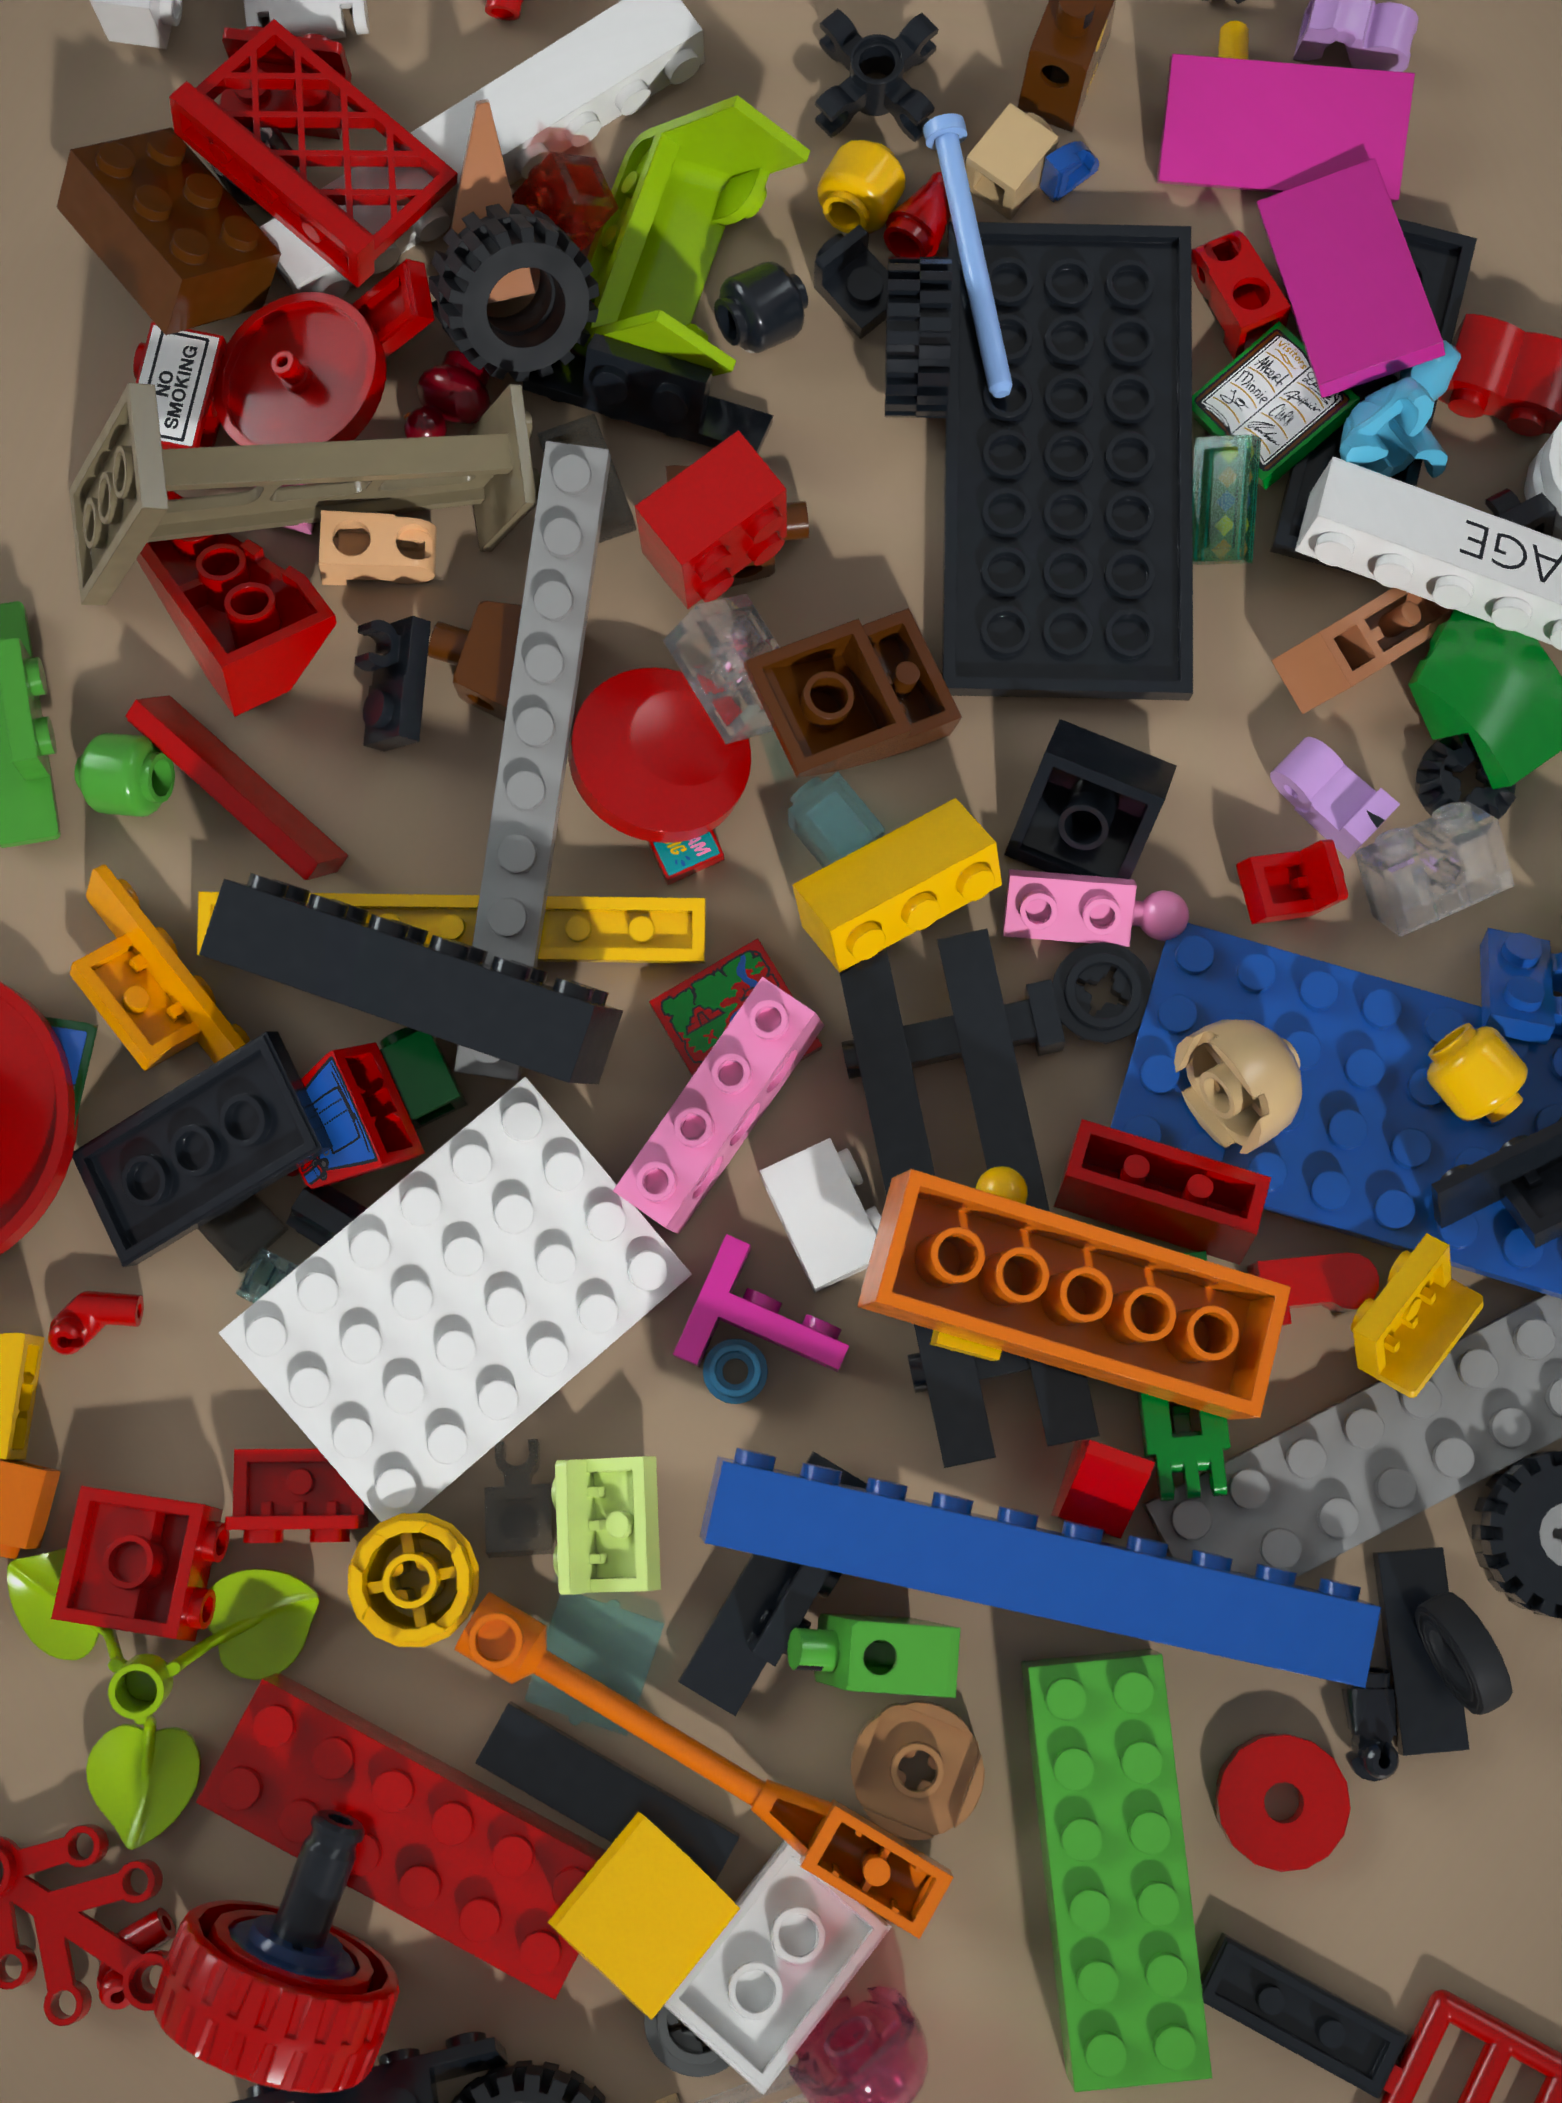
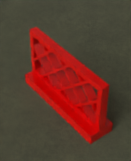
M275 19L269 22L196 88L186 81L169 96L174 133L357 288L375 273L374 261L457 184L458 173ZM276 45L295 61V73H258V60ZM302 68L308 73H302ZM225 89H252L253 111H226L214 99ZM259 89L296 90L297 111H260ZM303 90L331 91L340 99L341 112L304 111ZM348 107H350L354 112H348ZM247 128H253L254 134ZM261 128H298L299 150H272L261 141ZM305 128H342L343 150H306ZM349 128L376 129L386 138L387 150H350ZM394 145L401 151H394ZM292 166H300V173ZM307 167H344L345 189H318L307 180ZM351 167H388L389 189H352ZM395 167H421L434 179L423 189H396ZM338 205H346V212ZM353 205H390L391 219L373 235L353 218ZM397 206H404L399 212H397Z

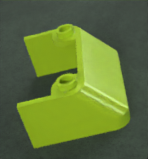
M738 95L642 132L630 145L622 160L587 256L594 269L590 275L597 281L599 296L590 299L599 309L596 322H586L584 328L591 336L585 346L576 343L572 349L586 357L587 346L596 333L713 369L712 376L733 372L736 360L708 342L706 331L695 324H691L725 227L744 218L753 217L760 210L766 199L767 189L765 186L769 174L807 162L810 150Z

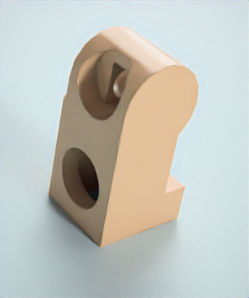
M321 510L319 569L322 585H347V580H383L401 584H420L434 579L436 566V526L423 519L396 517L395 514Z

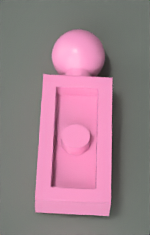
M1009 869L1002 930L1004 937L1078 943L1106 942L1130 947L1132 926H1141L1145 934L1155 940H1170L1179 936L1185 930L1189 921V910L1182 897L1167 890L1156 891L1148 895L1143 901H1135L1137 889L1135 879Z

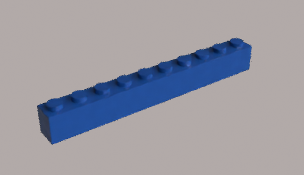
M736 1448L734 1460L717 1456L699 1535L706 1544L1366 1688L1381 1607L1359 1599L1361 1589L1359 1586L1326 1578H1320L1318 1590L1295 1585L1296 1572L1258 1563L1255 1575L1232 1571L1233 1558L1196 1549L1192 1551L1191 1561L1166 1556L1169 1544L1133 1535L1128 1536L1126 1547L1102 1542L1103 1529L1071 1521H1064L1062 1533L1037 1527L1039 1515L999 1506L997 1518L971 1513L973 1500L941 1492H934L932 1503L906 1498L907 1485L868 1477L866 1489L841 1484L842 1471L803 1462L800 1474L774 1469L776 1456L753 1450Z

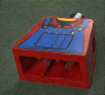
M376 1042L332 1050L301 1079L333 1148L289 1173L287 1176L294 1177L301 1174L305 1185L315 1189L363 1176L425 1154Z

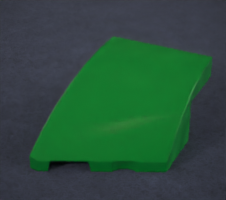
M1454 609L1449 620L1437 626L1430 640L1429 652L1423 660L1419 661L1408 685L1432 740L1469 733L1492 789L1509 787L1562 751V676L1537 639L1516 631L1501 629L1493 623Z

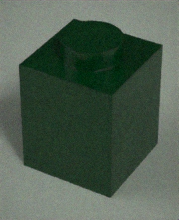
M405 1027L389 1034L380 1041L382 1047L380 1052L415 1130L468 1105L435 1036Z

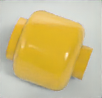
M868 140L849 141L838 149L818 183V201L823 209V214L827 221L841 232L848 234L855 227L861 225L868 233H873L885 225L889 214L892 213L906 187L905 173L898 159L885 145Z
M1470 1023L1464 1024L1446 1035L1429 1051L1428 1056L1432 1063L1427 1071V1080L1452 1112L1461 1120L1472 1121L1486 1116L1491 1123H1494L1509 1115L1522 1103L1523 1097L1518 1091L1526 1081L1528 1068L1495 1028L1483 1026L1475 1029Z

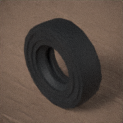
M1453 1592L1437 1594L1421 1603L1415 1612L1417 1630L1425 1651L1447 1688L1472 1714L1483 1715L1504 1705L1513 1693L1511 1679L1500 1651L1479 1617L1464 1600Z

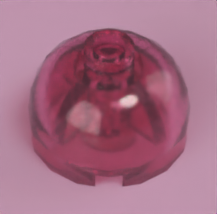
M882 1986L867 1988L873 1999L862 2001L850 2009L851 2000L848 1996H845L835 2001L797 2050L796 2055L799 2060L796 2067L789 2064L791 2078L809 2103H912L916 2099L928 2073L927 2039L919 2019L908 2001L897 1989Z

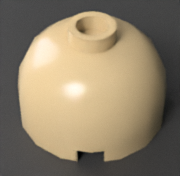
M1221 1020L1192 1033L1177 1045L1174 1059L1175 1071L1177 1073L1186 1068L1187 1077L1191 1084L1190 1087L1181 1091L1199 1125L1216 1143L1225 1148L1238 1143L1243 1146L1239 1153L1248 1154L1270 1141L1291 1124L1302 1099V1079L1298 1053L1289 1041L1281 1038L1274 1031L1254 1020Z

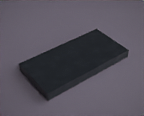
M266 1031L73 1152L72 1158L122 1266L128 1267L141 1263L333 1148V1145L279 1032Z

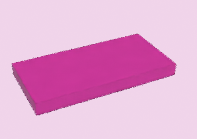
M1172 54L1169 63L1157 183L1281 193L1375 158L1391 202H1396L1399 200L1415 73Z
M1375 158L1257 201L1259 214L1322 398L1445 356L1443 339Z

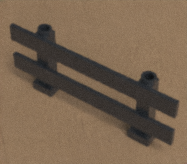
M987 928L937 939L953 1015L903 1026L887 950L880 951L872 958L862 960L840 972L853 1040L841 1042L849 1079L862 1078L886 1196L891 1179L905 1171L914 1169L935 1176L912 1068L963 1058L987 1170L998 1166H1005L1016 1170L1022 1175L1027 1184L1028 1197L1026 1205L1050 1212L1014 1047L1035 1042L1038 1056L1063 1051L1065 1038L1052 980L1026 984L1025 1000L1004 1004ZM914 1324L920 1352L907 1355L915 1393L928 1391L944 1468L996 1458L979 1380L1031 1370L1047 1447L1100 1436L1087 1376L1005 1351H1001L1000 1360L989 1361L930 1345L933 1330Z

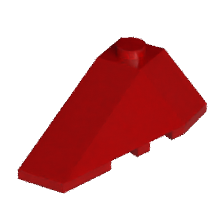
M167 491L168 500L183 498L174 491ZM225 533L147 542L136 559L204 674L234 717L291 691L337 624L334 612L306 575L290 565L283 569L264 556L262 547L249 539L242 543L232 535Z

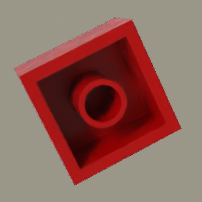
M739 430L634 506L642 553L687 609L701 599L705 603H709L720 597L733 584V576L751 562L755 566H759L770 560L781 550L785 543L783 539L787 537V489Z

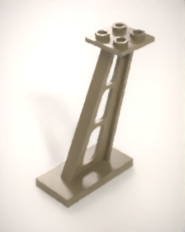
M128 383L69 488L81 605H107L147 542L294 526L300 523H320L321 510L397 514L474 505L479 550L491 552L537 505L540 475L537 469L532 466L529 443L532 437L533 422L530 412L524 407L522 385L509 384L467 435L162 449L155 385ZM282 485H296V486L280 487V486H282ZM255 487L250 491L168 500L167 491Z

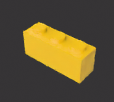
M954 798L797 881L792 886L802 927L840 973L862 960L872 958L881 950L912 933L929 927L936 920L962 906L983 898L990 891L1001 886L1002 880L996 841L966 808Z

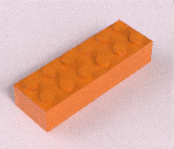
M910 1169L891 1179L857 1307L1226 1419L1236 1420L1261 1417L1291 1287Z

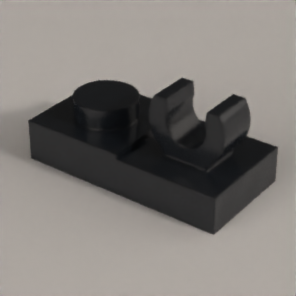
M410 616L390 624L384 620H373L358 626L359 634L371 637L376 643L375 653L368 652L356 656L354 663L364 671H373L372 685L369 686L368 696L364 702L362 712L365 723L363 746L385 752L420 741L431 621Z

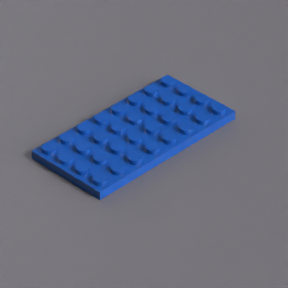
M1191 923L1187 924L1185 930L1179 936L1165 941L1110 1128L1271 1177L1263 1210L1400 1251L1408 1250L1412 1252L1425 1234L1428 1233L1450 1245V1260L1453 1267L1562 1299V1236L1535 1248L1500 1200L1441 1229L1434 1218L1431 1184L1440 1180L1450 1169L1462 1164L1471 1165L1499 1151L1512 1138L1520 1135L1530 1136L1556 1123L1562 1117V1036L1552 1033L1547 1045L1504 1037L1528 1068L1526 1081L1518 1091L1523 1097V1101L1513 1112L1497 1122L1491 1123L1486 1116L1477 1120L1463 1121L1452 1112L1429 1084L1427 1071L1432 1060L1429 1058L1428 1053L1441 1039L1464 1024L1470 1023L1475 1029L1482 1027L1481 1006ZM1221 1020H1254L1274 1031L1281 1038L1289 1041L1297 1051L1300 1059L1302 1099L1291 1124L1270 1141L1248 1154L1239 1153L1243 1146L1238 1143H1234L1227 1148L1221 1146L1199 1125L1186 1105L1181 1092L1191 1086L1186 1068L1177 1073L1175 1071L1174 1059L1177 1045L1192 1033Z

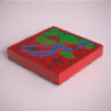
M758 938L649 1001L651 1008L692 1077L762 977L792 996ZM816 1037L800 1061L822 1049V1044L818 1037Z

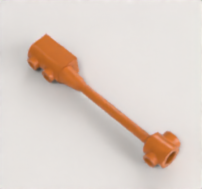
M490 1591L477 1607L455 1646V1651L511 1685L535 1674L751 1805L750 1810L801 1855V1868L918 1939L921 1938L954 1878L949 1868L833 1799L830 1802L768 1779L766 1781L761 1780L547 1650V1626Z

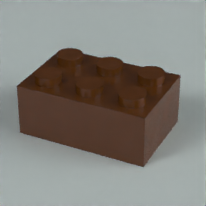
M172 127L70 149L56 208L165 335L254 311L264 306L281 252L188 145L174 133Z

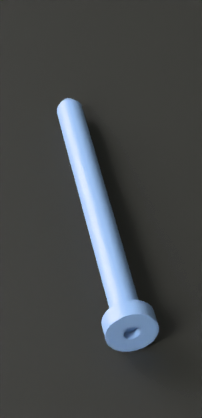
M942 114L926 122L923 127L926 146L937 150L988 390L995 398H1003L1010 394L1013 383L960 145L967 138L965 120L959 114Z

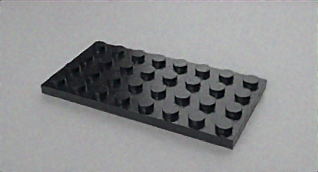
M949 221L947 257H951L952 326L947 418H945L942 677L952 696L1189 701L1193 694L1191 226L977 222L1013 383L1008 396L995 398L988 390L952 221Z

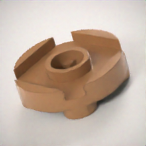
M924 1700L893 1703L883 1708L860 1731L855 1741L850 1761V1771L856 1798L870 1820L892 1835L907 1840L920 1841L934 1838V1835L945 1833L953 1826L954 1828L957 1827L975 1809L984 1785L985 1769L979 1745L964 1721L948 1708ZM917 1751H924L929 1754L927 1764L936 1770L935 1776L932 1781L921 1779L916 1788H910L905 1785L906 1773L899 1769L898 1765L903 1757L912 1759Z

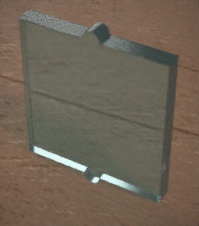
M560 1594L547 1632V1650L638 1705L665 1623L620 1608L621 1604L617 1599H612L605 1603L582 1594ZM533 1674L524 1701L569 1716L570 1723L573 1725H578L585 1721L625 1736L628 1735L629 1731Z

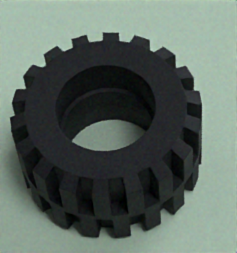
M512 203L508 214L500 204L486 206L487 217L479 219L474 212L463 217L462 220L467 227L459 234L451 228L443 237L449 246L446 253L435 251L431 264L438 271L439 275L429 276V290L436 299L432 302L433 311L441 322L442 328L460 352L477 369L481 370L484 367L491 377L501 380L504 379L508 372L515 382L529 381L530 371L534 370L543 378L554 373L551 364L559 359L565 366L573 360L575 356L570 351L576 343L585 346L591 336L584 327L586 322H596L599 311L590 300L599 296L598 283L590 275L594 269L588 258L559 225H556L547 215L539 210L532 214L525 205ZM531 267L540 270L537 292L532 301L523 310L507 317L487 316L489 296L501 278L520 268Z

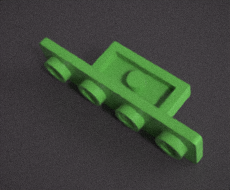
M19 601L0 604L1 848L56 840L61 835L49 755L56 754L57 752L56 740L49 716H42L39 695L47 694L46 677L40 657L33 658L27 613L24 605Z

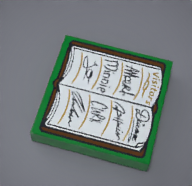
M1279 321L1192 395V417L1225 450L1233 443L1242 452L1236 461L1246 471L1248 467L1249 442H1252L1250 475L1253 478L1256 441H1259L1257 482L1266 490L1342 426L1352 409L1360 402V398L1351 389L1322 398L1304 344Z

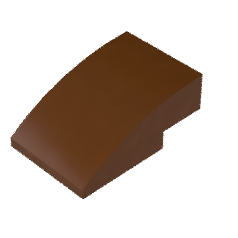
M909 608L864 625L861 624L859 618L745 660L743 664L796 778L815 776L864 765L950 736L962 718Z

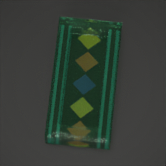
M1253 434L1195 438L1192 477L1193 564L1253 563L1261 448L1260 437Z

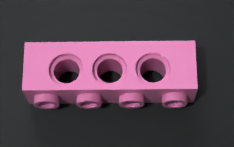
M762 977L613 1191L664 1228L679 1235L825 1026L818 1015Z

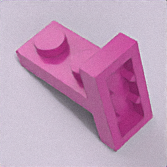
M726 1234L673 1355L700 1367L719 1322L723 1321L838 1372L849 1345L838 1341L842 1329L806 1314L802 1324L778 1314L782 1306L781 1302L750 1288L746 1289L743 1298L732 1294L751 1252V1246Z

